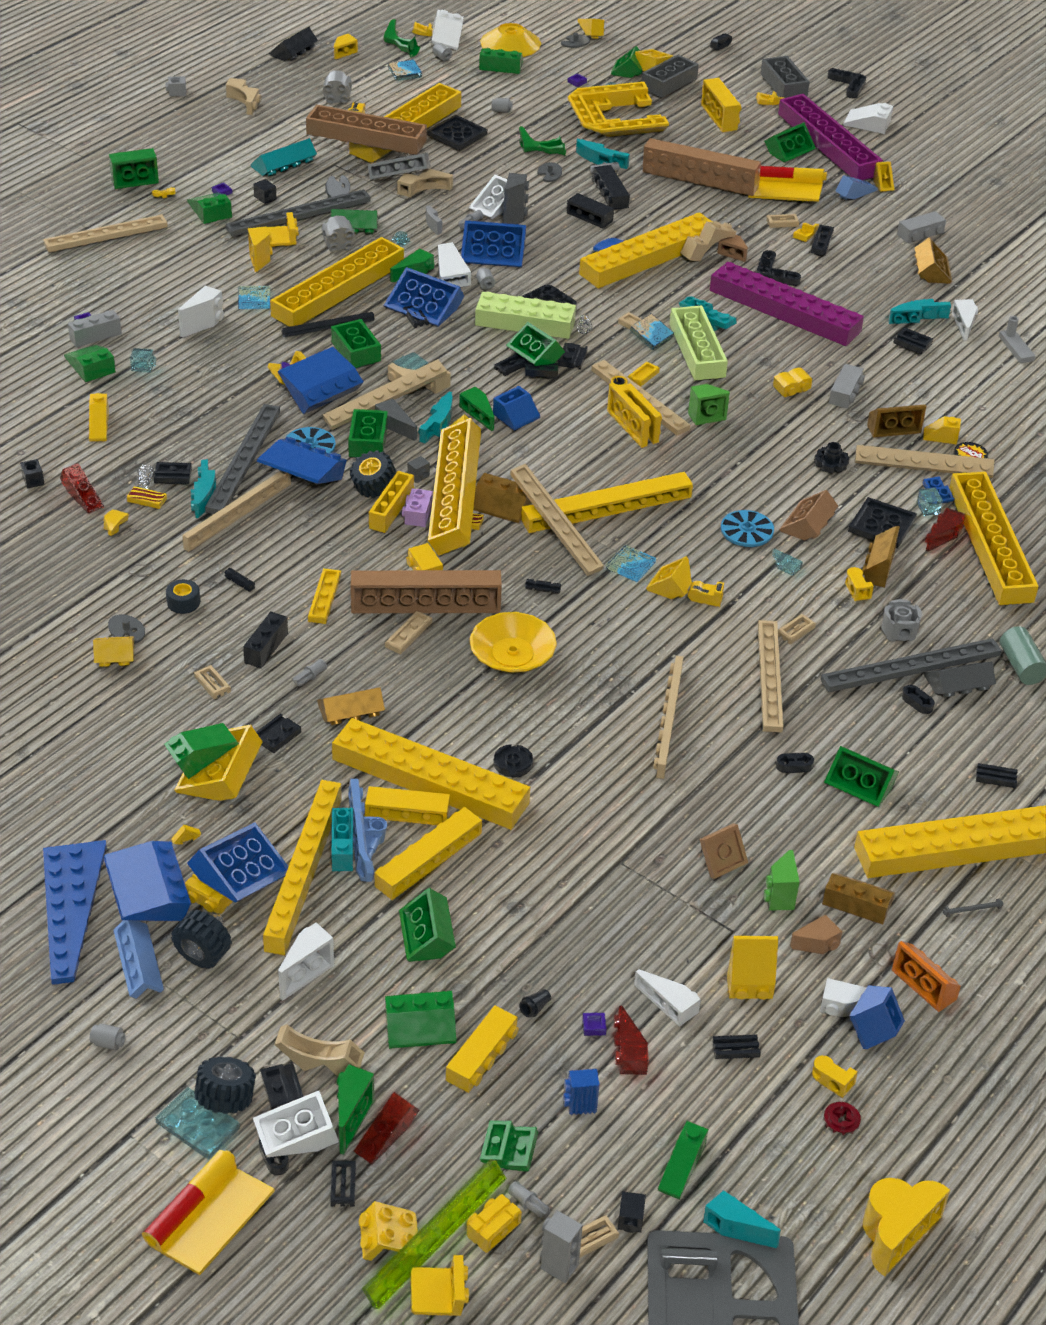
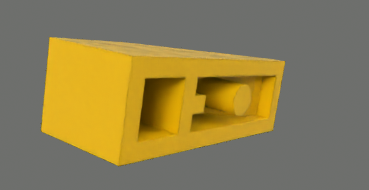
M578 19V23L586 35H590L594 39H599V36L604 35V19Z
M90 394L89 442L107 441L109 418L107 394Z

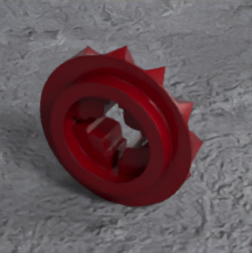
M834 1102L826 1107L823 1120L826 1122V1128L830 1127L833 1133L840 1132L844 1136L846 1133L853 1134L859 1128L861 1116L853 1105L846 1102ZM844 1114H846L845 1121L839 1123L838 1118H841L842 1116H844Z

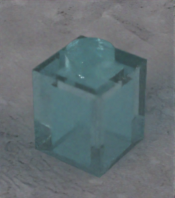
M133 348L130 356L131 371L151 373L157 361L153 349Z
M935 487L919 489L916 503L923 516L940 514L943 500Z

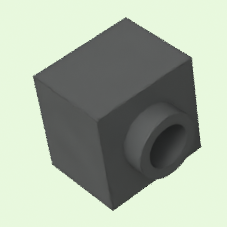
M422 456L407 463V473L414 475L415 483L430 476V462Z

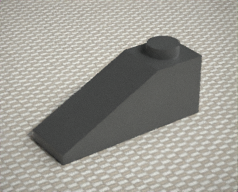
M394 399L375 404V410L388 411L389 430L411 440H417V425Z

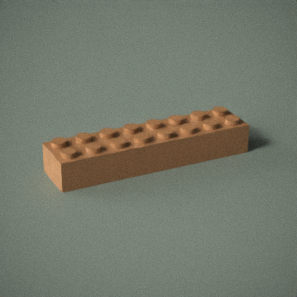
M316 104L306 117V134L416 155L427 141V125Z
M652 138L644 145L643 172L750 196H754L759 188L760 161Z
M501 570L351 571V613H415L416 611L421 613H501Z

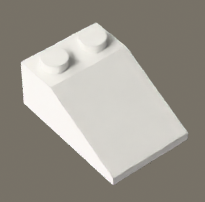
M437 10L433 23L431 43H442L448 48L458 50L463 17L459 14L449 13L446 10Z
M877 103L852 109L843 125L885 134L891 121L893 106L887 103Z
M494 175L469 206V209L472 211L481 210L483 215L490 219L504 212V188L507 179Z
M204 286L178 309L180 337H186L213 327L223 319L222 291Z
M317 923L306 927L299 933L278 970L280 999L282 1001L334 966L333 937Z
M319 1091L253 1118L267 1157L316 1152L339 1142Z

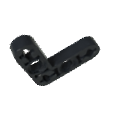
M836 68L828 70V79L849 84L846 91L848 98H857L866 84V76L863 74Z
M771 250L763 251L756 273L790 286L800 284L801 275L799 273L773 268L776 253Z
M543 285L522 296L530 299L538 297L536 299L570 303L577 307L576 300L552 285Z

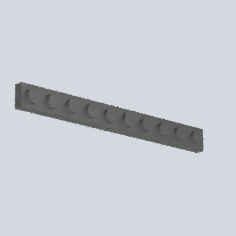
M362 189L227 223L226 230L232 237L248 233V228L272 227L287 223L286 213L293 212V218L297 220L310 218L311 216L331 212V209L350 208L351 206L370 202V195Z
M263 404L205 507L206 513L215 514L230 504L280 413L279 406Z
M991 638L825 673L821 675V681L829 693L1000 656L1002 650L996 641Z

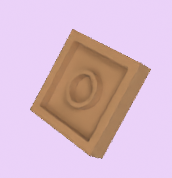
M733 823L699 839L710 878L716 879L748 863L738 824Z

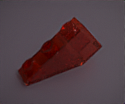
M79 463L62 469L61 482L72 498L88 514L104 508L102 501Z
M946 508L943 514L940 513L937 518V524L934 523L932 526L931 534L928 533L926 536V551L929 552L958 538L964 527L966 514Z
M619 1006L618 1015H614V1028H618V1033L614 1035V1046L619 1047V1051H615V1065H619L620 1074L647 1075L649 1062L648 1042L624 1007Z
M393 1092L353 1152L373 1165L408 1129L420 1110Z

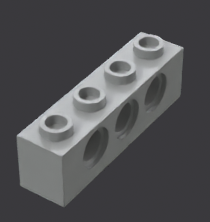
M428 152L367 164L370 179L431 167Z

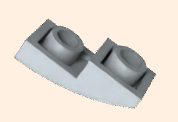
M427 205V225L435 234L439 235L442 233V220L438 217V211Z

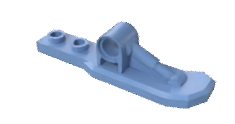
M350 779L348 798L349 807L353 808V850L356 873L361 881L372 882L375 871L371 858L378 845L382 844L385 840L387 822L381 817H363L365 812V803L361 802L363 787H359L358 779Z

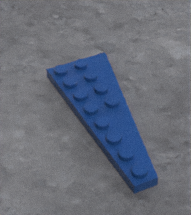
M106 840L43 848L52 985L75 982L81 949H83L88 919L91 916L97 882L100 879V870L104 862L105 850H107Z

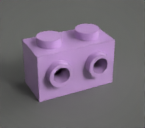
M412 488L410 495L406 496V506H403L402 517H405L406 525L426 527L432 509L433 491Z

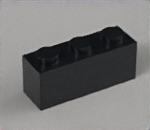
M579 193L567 200L566 213L602 229L613 222L614 208Z
M269 612L243 646L245 664L262 669L288 634L287 616Z

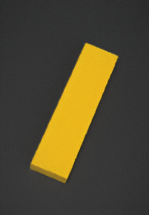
M323 568L308 614V622L327 623L341 578V570Z

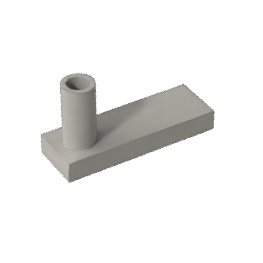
M1010 316L1007 330L1000 331L999 338L1019 363L1035 361V354L1016 332L1019 318Z

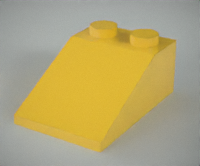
M733 936L727 973L729 998L773 999L776 984L778 936Z

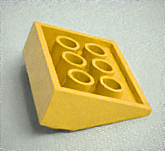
M252 725L228 729L239 744L190 779L183 772L174 789L175 792L217 801L236 798L263 742Z

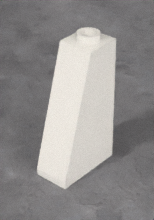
M453 242L438 245L439 279L460 287L471 285V271Z

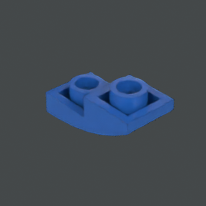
M608 238L597 243L593 250L600 251L621 243L623 240Z
M940 476L923 480L922 484L925 490L937 504L954 501L948 485L944 486Z

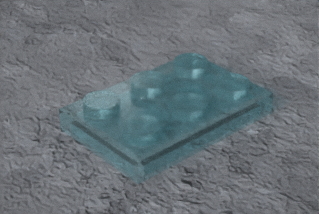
M187 1087L155 1117L156 1123L209 1160L240 1129V1123L228 1114L215 1113L212 1110L205 1109L204 1106H200L198 1100H195L194 1091Z

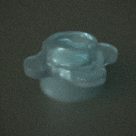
M404 231L396 232L395 236L392 237V240L396 241L398 245L410 242V238H407V233Z

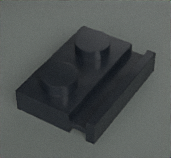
M904 327L897 337L894 338L893 343L923 354V351H926L931 346L933 338Z
M565 342L563 346L565 352L558 359V366L573 369L574 367H579L578 369L581 370L588 352V346L584 348L575 343Z
M525 362V376L530 378L545 376L547 379H553L558 377V363L535 366L531 362Z
M156 462L154 483L190 484L192 463Z
M281 713L256 731L263 741L261 745L272 753L277 752L302 732L301 726L289 718L285 719Z
M293 1061L284 1066L280 1064L260 1069V1075L271 1110L304 1097Z

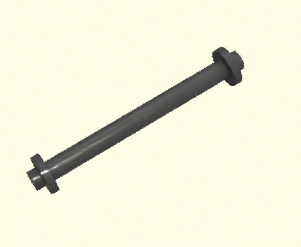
M998 898L996 902L949 909L947 906L944 908L943 914L946 917H950V914L992 907L1001 909L1003 901Z

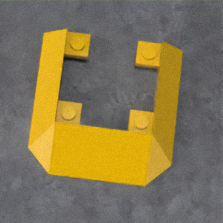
M645 82L577 88L568 96V101L584 128L608 137L662 132L669 126L666 117L660 114L647 115V118L622 121L620 118L605 119L602 111L610 110L611 107L636 104L638 107L652 105Z

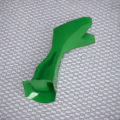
M392 19L384 33V42L395 44L401 51L408 53L410 57L416 56L420 51L416 38L404 39L399 37L398 31H396V20Z
M523 126L519 127V143L524 153L542 151L548 154L566 156L565 143L562 142L560 136L548 141H534Z

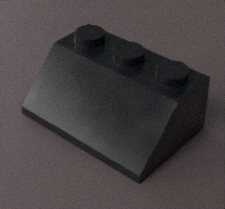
M307 27L282 41L269 52V55L284 62L288 59L292 61L298 57L297 54L302 55L306 52V49L311 50L314 48V44L318 39L311 28Z

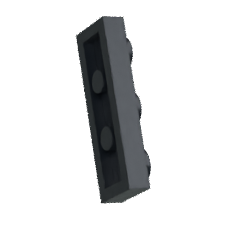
M819 225L811 247V253L818 256H826L834 233V227Z

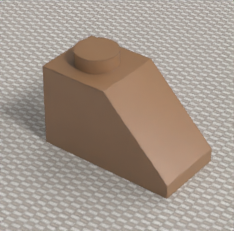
M735 235V237H728L719 241L718 254L743 262L747 261L748 247L740 236Z
M824 915L793 932L790 947L794 950L825 954L839 947L842 930L827 915Z

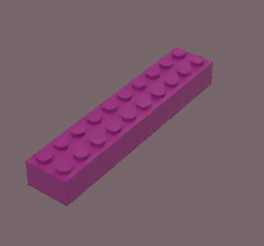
M805 94L780 99L778 115L792 127L805 123L815 147L850 177L860 180L874 178L876 163L883 162L878 155Z
M727 261L711 275V292L843 346H847L862 332L863 315L790 287L787 284L775 281L772 278L765 277L760 273H755L747 268L735 265L732 262Z

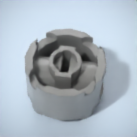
M342 71L330 72L325 77L323 85V95L329 104L347 103L352 89L350 76L345 75Z
M334 216L329 218L326 224L324 222L321 230L325 243L331 252L353 248L356 237L349 219L347 220L344 216Z
M898 599L889 602V605L885 606L881 624L882 631L887 635L886 638L889 641L915 640L919 631L922 611L919 606L915 604L914 607L911 605V601Z

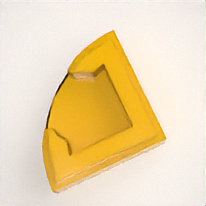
M183 824L171 839L173 844L182 845L185 841L196 840L202 834L200 829Z

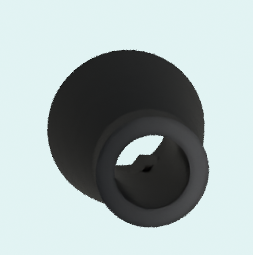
M543 989L540 992L523 997L519 1004L521 1013L526 1017L537 1016L543 1007L551 1001V994L546 989Z

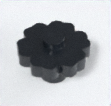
M830 442L826 447L818 449L814 457L816 467H820L822 471L828 473L835 471L840 473L846 470L850 460L848 453L842 452L841 445L837 442Z

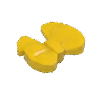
M174 187L162 191L152 190V196L154 197L162 196V198H167V195H174L176 193Z

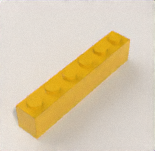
M465 807L453 813L450 818L439 823L431 832L424 834L416 843L409 845L401 854L394 856L390 862L379 867L374 873L375 887L391 900H394L482 834V819Z

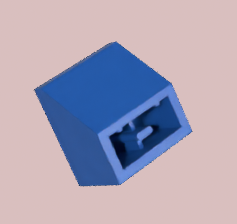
M520 386L493 398L494 416L513 430L540 418L530 393Z
M868 985L850 1014L851 1022L854 1025L863 1049H869L896 1037L905 1022L891 987Z

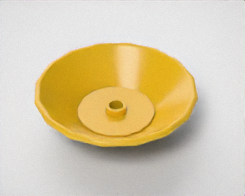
M505 23L484 34L480 44L483 49L518 51L523 54V57H527L540 49L541 41L538 36L522 25Z
M503 612L484 618L474 627L469 638L471 651L480 662L492 669L505 672H527L541 667L553 657L557 647L555 633L546 622L533 615L520 612Z

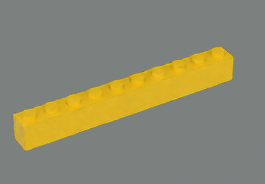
M685 472L559 498L554 501L569 521L574 524L692 498L693 483ZM533 504L522 506L521 521L528 533L551 529Z
M321 780L263 933L264 952L286 955L332 828V808H339L342 800L341 783Z

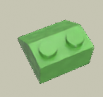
M709 384L691 386L688 415L694 424L701 425L726 420L730 392Z
M788 850L771 866L770 875L766 876L767 889H764V902H768L769 911L795 909L800 882L793 850Z

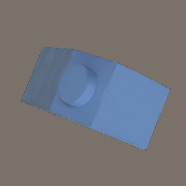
M843 175L835 191L840 194L839 197L845 200L848 198L854 200L875 192L878 188L867 181Z

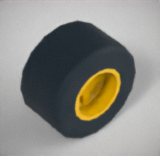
M186 579L170 583L166 589L168 608L178 614H187L195 611L201 602L199 586L195 582Z

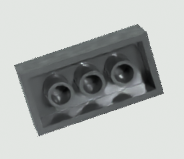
M677 54L642 72L641 82H645L648 92L662 98L697 80L699 64Z
M788 56L762 59L761 75L779 97L787 98L800 94H805L808 97L810 81Z

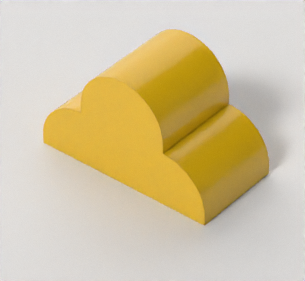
M884 1178L872 1186L863 1217V1228L867 1236L874 1241L871 1259L874 1267L880 1274L885 1277L943 1216L950 1193L949 1188L935 1181H922L912 1187L907 1182L897 1178Z

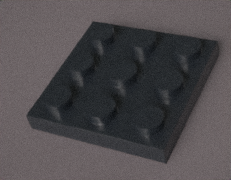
M456 114L427 130L428 136L456 150H461L488 134V129Z
M867 497L849 525L848 532L874 541L876 535L899 526L896 548L898 549L915 522L917 513Z

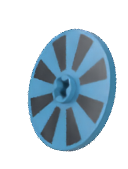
M299 428L286 436L295 438L298 443H309L315 449L316 447L323 448L329 454L334 452L336 446L334 436L321 428Z
M738 510L727 514L722 519L721 532L728 541L736 545L757 547L766 544L772 539L774 525L768 517L759 512Z

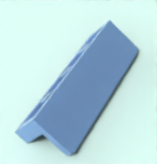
M123 920L114 929V934L129 996L137 999L147 988L161 993L164 987L147 924L140 921Z

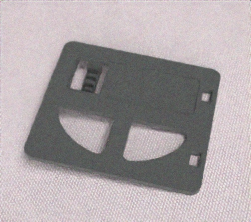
M655 1230L648 1235V1325H733L735 1318L774 1320L779 1325H799L794 1244L788 1237L780 1236L778 1247L772 1248L722 1236L719 1233ZM741 1254L755 1262L772 1282L778 1298L774 1301L733 1298L731 1255ZM671 1264L704 1265L708 1268L709 1278H672L668 1275V1269L671 1267Z

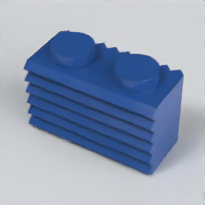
M597 1069L570 1070L569 1079L564 1080V1107L569 1108L570 1115H577L578 1113L586 1115L592 1112L595 1114L597 1112L600 1086Z

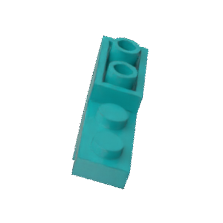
M577 138L576 153L584 159L597 165H601L603 162H618L619 168L628 169L629 153L604 148V144Z
M689 296L679 302L680 307L702 305L714 331L720 328L728 329L737 324L736 317L713 310V304L705 300Z
M933 299L906 302L890 309L888 323H920V319L949 318L951 303L934 302Z
M449 391L432 406L431 416L419 427V442L426 444L434 435L440 437L441 430L449 426L452 418V392Z
M201 459V467H198V477L201 478H198V482H194V489H191V511H195V518H200L206 512L205 507L216 489L215 470H209L208 459Z

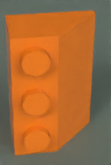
M904 941L898 943L892 971L938 1012L955 1002L961 987L957 981L945 973L939 965L930 960L923 951L913 944Z

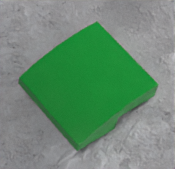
M490 1120L480 1161L494 1167L529 1172L539 1133L537 1127H515L512 1121Z

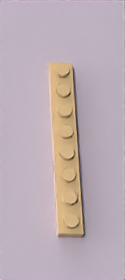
M161 214L46 238L43 241L48 252H57L58 250L71 249L76 246H86L95 242L100 243L105 240L132 236L133 234L161 230L168 226L166 219Z
M437 359L323 414V419L331 430H334L352 421L354 409L375 410V404L400 398L447 375V370Z
M602 360L592 365L591 371L608 384L611 383V379L614 376L625 377L628 380L627 384L631 383L661 413V424L676 436L690 430L688 422L607 361Z
M864 445L856 446L855 463L943 473L986 472L989 478H992L994 473V459Z
M523 464L511 469L510 475L585 574L590 576L603 570L604 565L529 467Z
M284 471L276 473L199 525L182 535L184 549L190 552L290 486L291 475Z
M759 620L758 642L763 731L783 732L777 621Z
M676 656L675 663H671L670 674H673V676L668 678L667 687H670V689H666L665 700L668 703L664 702L663 714H666V716H662L660 726L664 730H659L658 741H661V744L657 743L656 755H659V758L655 757L653 769L657 770L656 778L664 779L682 673L683 656Z

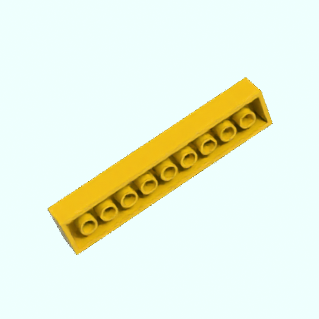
M438 83L384 117L424 124L429 128L461 107L462 92ZM349 142V153L369 163L375 162L392 151Z
M700 212L695 213L694 215L580 258L579 274L599 289L683 255L681 251L688 236H700L706 221H713Z
M383 237L376 239L271 299V317L289 327L301 325L389 274L390 268L404 259V248Z
M472 418L444 428L440 434L428 542L438 556L470 544L481 432Z
M952 473L949 489L998 604L1034 603L1039 586L987 473Z
M354 718L350 719L332 742V760L408 790L450 794V806L459 810L465 807L479 818L512 830L530 804V786Z
M1046 805L862 830L857 832L854 849L867 879L1046 853Z

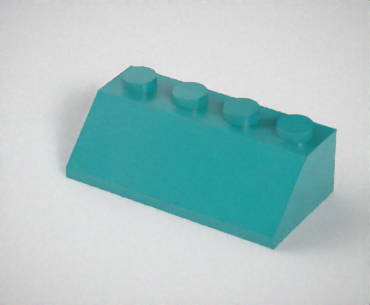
M308 138L262 154L250 165L262 176L267 174L272 176L277 173L276 171L280 170L283 172L288 170L290 166L295 168L304 161L305 163L313 161V157L317 153L311 139Z

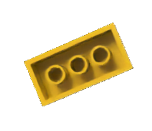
M720 78L703 80L701 106L721 132L738 130L741 104Z

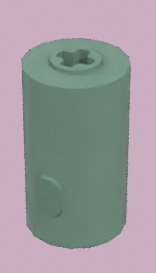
M1018 626L1004 632L1000 637V646L1021 682L1026 685H1033L1045 679L1046 661L1025 627Z

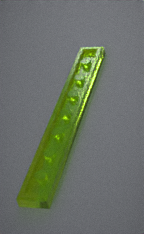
M490 1159L362 1288L374 1309H380L411 1277L412 1268L421 1267L507 1179L496 1160Z

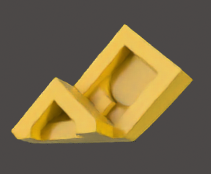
M417 22L414 23L412 33L432 36L433 29L431 23H429L428 27Z
M773 91L772 95L760 92L756 95L757 103L762 105H778L780 99L784 97H778L775 91Z
M803 223L802 228L794 232L793 238L807 242L816 233L819 224L810 225Z
M114 509L105 514L103 528L108 530V535L112 536L119 532V525L128 521L129 514Z

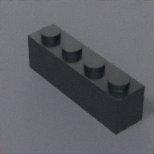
M611 165L594 167L592 180L596 183L597 189L601 191L607 205L614 208V210L629 208L630 195Z

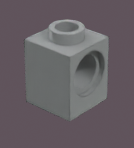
M185 76L168 77L166 91H169V96H186Z

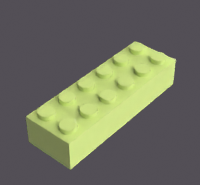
M482 292L475 310V325L519 331L529 322L549 336L570 339L575 323L576 305L544 301L536 298L530 299L522 296L516 297L507 294Z
M702 305L671 308L670 326L693 379L704 380L726 377L728 361Z

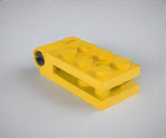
M614 376L609 384L607 412L641 448L647 447L648 439L652 444L659 443L662 421L661 413L631 383L627 384L628 380L625 377Z

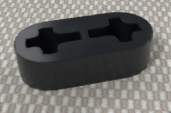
M727 33L716 36L711 40L710 47L716 51L724 49L731 44L732 36Z
M907 685L903 688L902 699L922 714L933 712L935 701L931 696L915 685Z
M809 753L780 754L777 757L776 768L782 773L810 772L814 766V757Z
M259 1138L260 1153L269 1172L273 1175H283L289 1168L288 1155L267 1157ZM276 1157L278 1161L282 1163L279 1166L277 1165V1163H274V1158Z

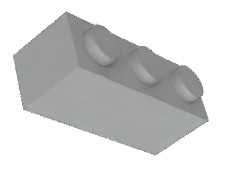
M934 211L899 221L897 235L906 243L944 233L946 219Z
M114 310L68 323L69 337L75 347L122 334L120 317Z
M844 364L831 389L829 404L848 409L850 403L854 402L856 394L859 393L860 385L864 383V368Z
M557 1210L552 1218L548 1217L542 1226L544 1233L541 1240V1269L566 1283L579 1266L583 1225Z

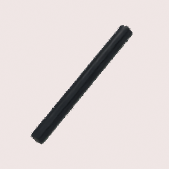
M366 312L285 327L281 329L283 337H290L331 329V326L362 319L364 323L375 320L373 312Z

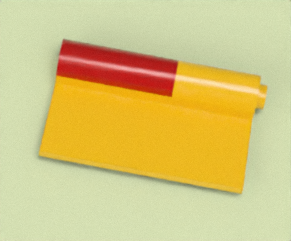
M761 166L759 188L754 196L748 195V198L819 202L823 183L827 181V172H825V169Z
M219 1150L142 1232V1237L153 1249L196 1274L201 1275L275 1190L273 1187L238 1169L235 1162L236 1158L230 1151Z

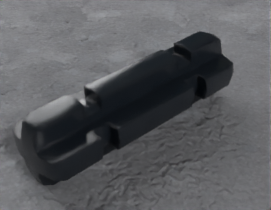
M232 568L225 570L224 573L227 579L248 592L255 589V582Z
M527 579L525 582L526 589L532 590L534 588L537 591H552V593L557 594L561 592L560 583L551 584L548 581H534V579Z

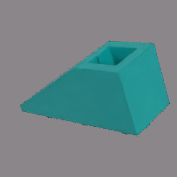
M332 808V871H353V808Z
M723 1190L705 1205L703 1223L722 1236L772 1248L778 1247L781 1229Z

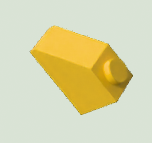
M349 33L337 37L334 44L335 60L358 52V40Z
M943 416L924 427L923 440L957 445L961 418Z

